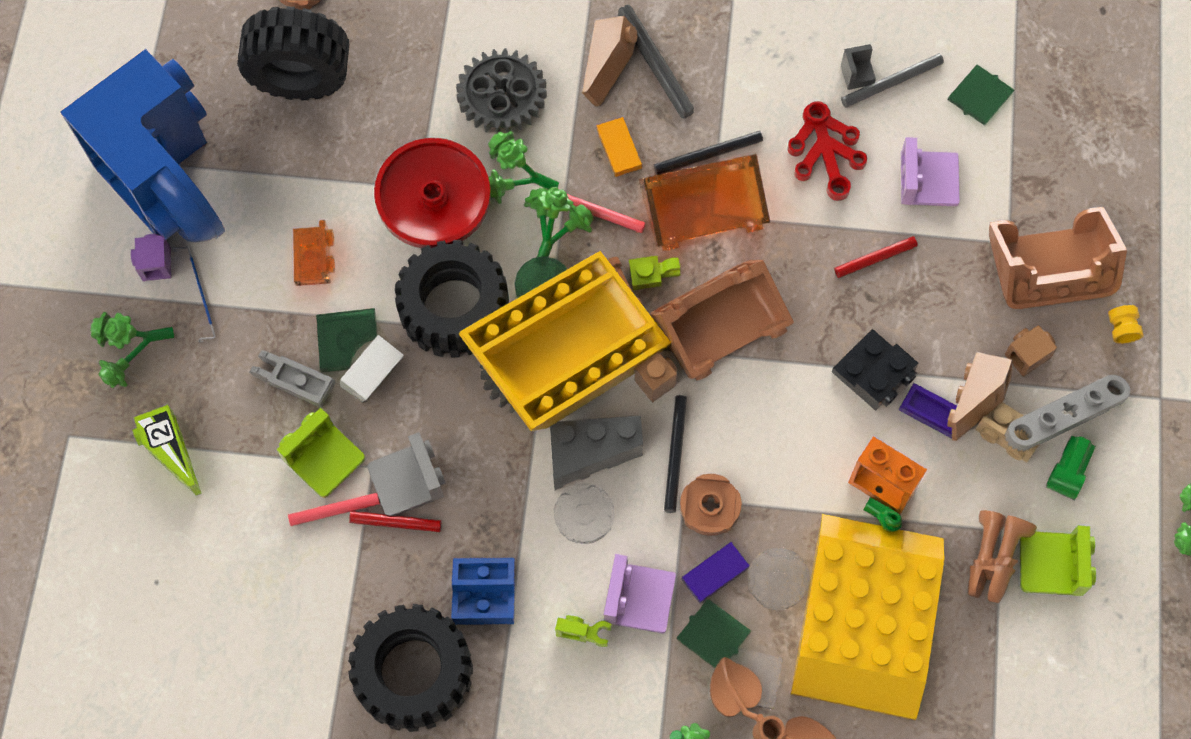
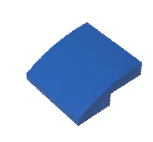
M453 558L451 620L455 625L514 624L515 558Z

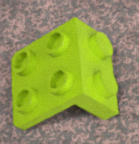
M320 408L315 413H309L303 419L302 426L294 433L287 434L280 441L279 447L276 450L281 459L320 497L326 498L365 461V456L361 450L333 425L330 416Z
M1077 525L1070 534L1035 532L1032 537L1020 538V588L1023 592L1083 596L1092 588V585H1095L1096 568L1091 566V555H1094L1095 538L1090 536V526Z

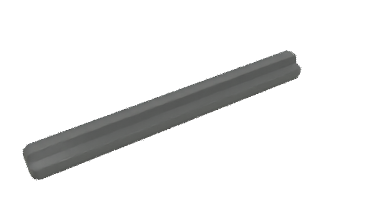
M630 5L619 8L618 16H625L636 28L637 41L635 44L681 118L691 116L694 113L692 103Z

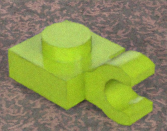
M657 255L629 259L633 290L662 286L661 278L681 276L679 258H669L661 263H658Z
M567 615L565 619L558 617L555 633L557 637L584 643L588 641L595 643L599 647H607L608 640L599 638L597 634L602 629L611 631L612 624L607 621H599L593 626H589V624L584 623V619Z

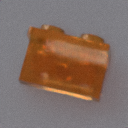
M319 220V227L293 229L294 282L296 286L331 283L330 273H335L334 256L330 255V246H334L333 229H328L325 220Z

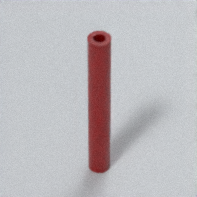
M912 236L835 267V274L838 278L866 268L917 247V241Z
M351 511L349 515V523L431 532H440L442 525L441 520L395 515L387 516L385 514Z

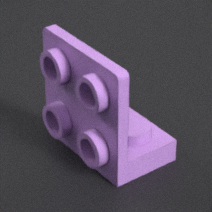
M906 137L901 150V204L958 206L960 202L958 153L924 152L922 149H917V138Z
M615 554L604 610V621L613 625L664 634L667 628L676 574L670 571L628 564V556Z

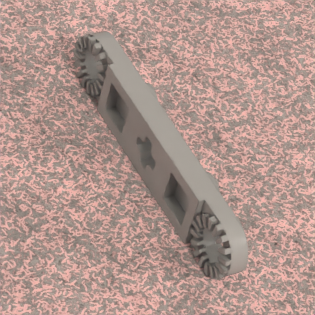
M1108 375L1012 421L1006 430L1005 440L1006 442L1008 441V445L1012 446L1014 450L1015 448L1018 449L1017 451L1023 450V452L1123 404L1130 395V386L1122 377ZM1114 385V388L1118 387L1117 390H1120L1119 393L1121 394H1112L1107 386ZM1063 410H1065V411H1070V410H1071V411L1073 412V415H1072V416H1071L1070 414L1065 415V414L1063 413ZM1019 429L1021 431L1022 429V432L1025 431V434H1028L1027 437L1029 439H1019L1015 435L1014 430L1017 431Z

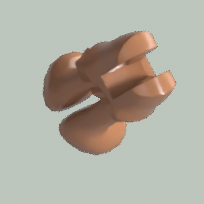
M982 510L979 513V523L984 527L978 558L974 559L973 566H970L968 595L979 598L983 592L986 580H990L988 600L999 603L1007 590L1012 575L1016 571L1013 569L1014 565L1018 562V560L1013 559L1016 546L1021 537H1032L1036 532L1037 526L1018 517L1008 515L1006 518L998 512ZM1004 528V535L998 553V557L993 558V553L999 533Z

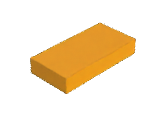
M623 117L596 125L598 135L615 177L642 169V163Z

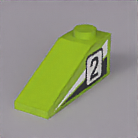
M169 405L133 417L137 428L132 429L138 446L143 445L156 460L195 495L202 494L176 416Z

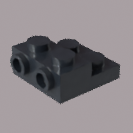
M872 329L833 367L832 373L876 411L882 404L886 407L890 405L898 395L896 390L902 384L907 387L918 375L916 368L919 363L898 344L892 346Z

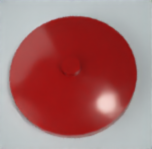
M423 138L401 146L385 160L376 177L374 198L379 217L393 236L413 247L423 248L429 245L430 248H434L439 241L445 240L446 244H453V240L464 241L480 227L487 215L491 191L486 169L471 150L452 140Z

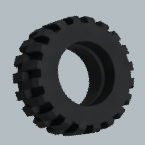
M290 6L286 8L271 7L268 11L263 9L253 14L243 24L237 65L247 83L251 86L255 85L257 90L261 92H268L271 96H281L289 100H293V98L300 99L301 101L309 100V98L316 100L323 98L324 95H332L344 84L347 75L350 43L343 28L333 19H327L324 14L319 12L316 14L309 9L303 8V10Z
M444 240L437 242V246L434 248H430L427 245L421 248L422 254L419 256L413 254L407 260L409 267L403 266L398 274L400 280L395 284V303L403 329H406L407 336L412 342H418L419 348L426 352L432 348L436 356L443 357L446 352L450 353L451 358L460 357V352L467 351L468 355H472L473 353L460 337L459 332L509 303L507 282L505 276H503L502 268L498 262H493V256L488 251L483 250L480 253L479 246L473 243L463 246V241L453 240V244H446ZM447 281H464L476 287L480 292L479 301L474 308L459 317H440L431 313L425 306L430 292L438 285Z
M403 604L395 606V612L390 614L386 610L378 613L377 615L380 619L375 623L369 620L363 626L365 633L362 636H356L353 642L356 647L355 651L349 654L348 662L351 665V670L348 671L349 680L353 685L352 690L357 699L375 720L381 724L385 723L391 729L398 731L401 728H406L409 732H418L419 727L426 726L427 729L436 727L435 722L441 719L447 721L453 716L451 711L455 707L460 708L465 701L463 696L465 692H469L472 684L470 681V676L473 674L471 654L461 630L457 629L455 623L449 617L444 618L440 611L431 608L429 611L425 610L423 605L413 604L412 609H406ZM423 641L430 644L437 651L441 662L440 674L435 683L423 693L414 696H400L392 692L385 685L382 677V666L387 655L396 646L404 642Z

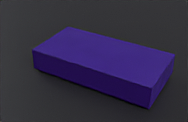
M913 383L899 411L952 439V427L947 425L951 409L956 410L957 405Z
M730 542L682 576L681 580L701 604L748 570L750 565L732 542Z

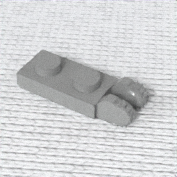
M261 350L258 357L263 362L275 367L272 373L256 366H252L249 371L254 377L269 383V385L320 408L324 405L335 385L333 378L284 356L279 357L265 350Z

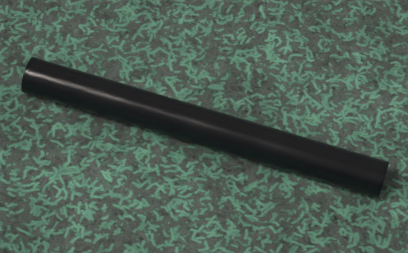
M759 130L653 164L656 175L762 142L763 136Z
M683 395L675 396L664 504V511L667 513H675L677 506L687 397Z

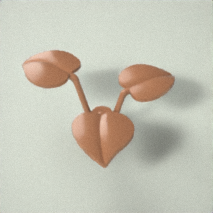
M727 657L722 658L717 664L710 683L712 703L718 712L726 717H733L741 711L744 716L756 720L757 723L753 728L754 739H836L826 727L808 717L799 716L787 721L784 727L783 722L778 717L767 716L764 718L762 714L757 715L748 711L747 709L755 707L761 699L762 685L760 680L750 669L735 663Z

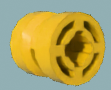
M1119 306L1108 312L1109 321L1114 325L1112 336L1115 343H1131L1143 338L1142 326L1137 321L1140 317L1137 306Z

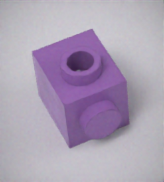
M147 234L144 237L135 238V249H131V261L142 281L170 279L171 247L167 240L158 234Z

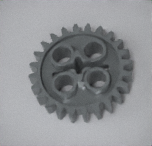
M504 48L502 55H498L497 51L493 49L492 56L490 57L482 52L481 61L473 57V67L464 65L465 74L458 75L460 83L456 84L457 102L460 103L461 113L466 112V120L474 119V126L476 128L484 124L485 132H488L491 127H495L496 134L501 131V128H505L507 133L510 132L511 126H516L521 131V122L524 121L526 124L531 125V116L539 117L538 108L545 107L544 99L547 98V91L545 89L546 79H543L542 69L537 70L536 61L529 63L527 54L519 59L517 50L510 56L508 55L507 48ZM501 72H507V73H508L507 75H503V76L498 75V74L501 73ZM480 88H486V89H487V90H485V91H483V92L477 91V90L480 89ZM521 90L526 91V93L524 94H517L516 92ZM497 107H505L503 110H494Z

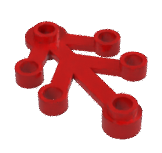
M815 101L805 107L803 111L805 123L797 135L789 140L787 150L792 156L802 155L805 149V141L815 129L817 140L804 160L796 165L794 175L799 181H807L811 177L812 167L822 154L829 178L827 194L831 199L841 201L848 197L851 183L848 178L840 175L834 153L847 159L850 167L854 170H862L866 166L867 155L862 151H855L846 146L857 144L860 131L854 126H847L831 117V111L828 106L823 102ZM817 114L821 118L817 119L812 117V115ZM827 128L842 135V141L845 144L830 137ZM852 133L855 135V138H848L846 134ZM798 144L801 146V148L794 149L792 148V145ZM860 158L863 162L856 163L853 159ZM806 169L808 173L801 174L798 170ZM840 188L843 192L836 193L833 189Z

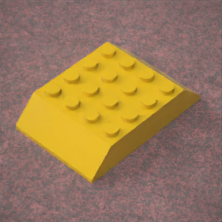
M601 251L459 332L460 337L530 431L547 429L635 374V368L658 351L661 353L671 344V341Z
M822 514L791 688L792 695L912 720L917 719L928 674L944 566V538L900 529L895 532H888L880 525Z

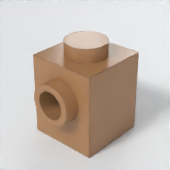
M1038 325L1030 331L1028 328H1025L1016 334L1013 338L1014 342L1009 345L1005 356L1008 359H1012V364L1024 377L1051 359L1057 346L1052 335L1047 331H1043Z
M658 351L635 368L634 381L653 403L676 386V372L678 370L669 357L664 358Z

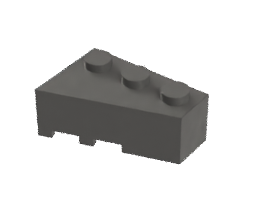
M641 416L558 421L550 426L555 490L580 478L581 480L588 478L590 474L606 468H613L643 456Z

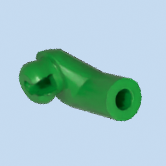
M872 497L869 498L863 510L876 517L884 530L888 532L898 531L902 525L901 515Z

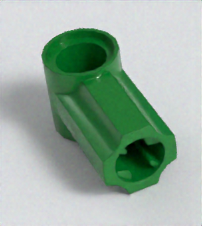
M1071 436L1064 448L1059 463H1056L1050 474L1046 488L1075 500L1086 478L1084 473L1096 446L1084 437Z

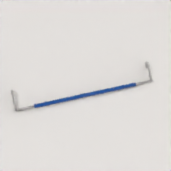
M189 246L174 247L172 252H177L175 249H188L208 321L214 335L213 337L200 338L199 342H204L202 339H214L215 332Z

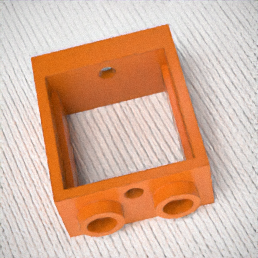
M873 436L858 458L848 483L901 515L917 490L927 469ZM876 488H882L883 492L877 493Z

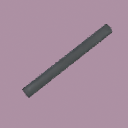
M940 53L841 97L842 104L845 108L935 68L944 63L943 57Z

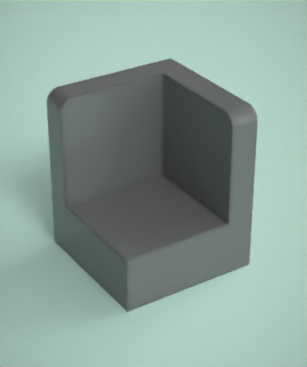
M871 44L844 49L841 69L847 90L866 87L875 83L876 77L870 61L873 51Z

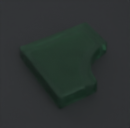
M375 308L316 315L321 373L350 369L352 358L356 351L366 342L372 341L378 336Z

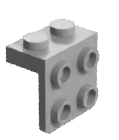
M419 432L408 436L411 444L410 447L371 461L368 464L370 476L384 513L387 516H396L444 497L440 486L446 484L440 467L433 468L430 458L435 457L429 440L423 442Z

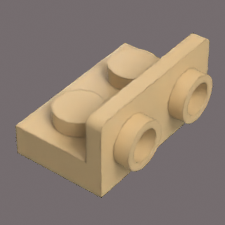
M1003 402L988 415L983 416L975 429L980 432L984 440L993 444L997 443L1005 448L1008 455L1012 458L1023 460L1026 463L1039 446L1038 444L1023 452V450L1017 451L1018 449L1016 448L1014 450L1012 446L1008 445V441L1006 442L1005 440L1008 426L1012 421L1024 415ZM1019 429L1017 431L1014 430L1015 435L1019 439H1029L1027 437L1028 434L1026 435L1025 431L1022 432V429L1021 431Z

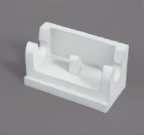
M378 335L340 379V387L363 403L368 400L370 395L404 355Z

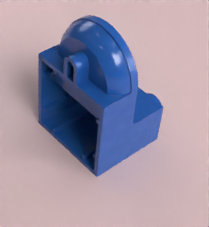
M145 49L60 111L92 166L153 234L161 235L167 240L177 232L189 242H206L214 238L217 239L225 232L221 220L194 182L178 165L207 143L198 124L201 119L207 116V113L190 91L194 88V84L180 64L171 59L161 66Z

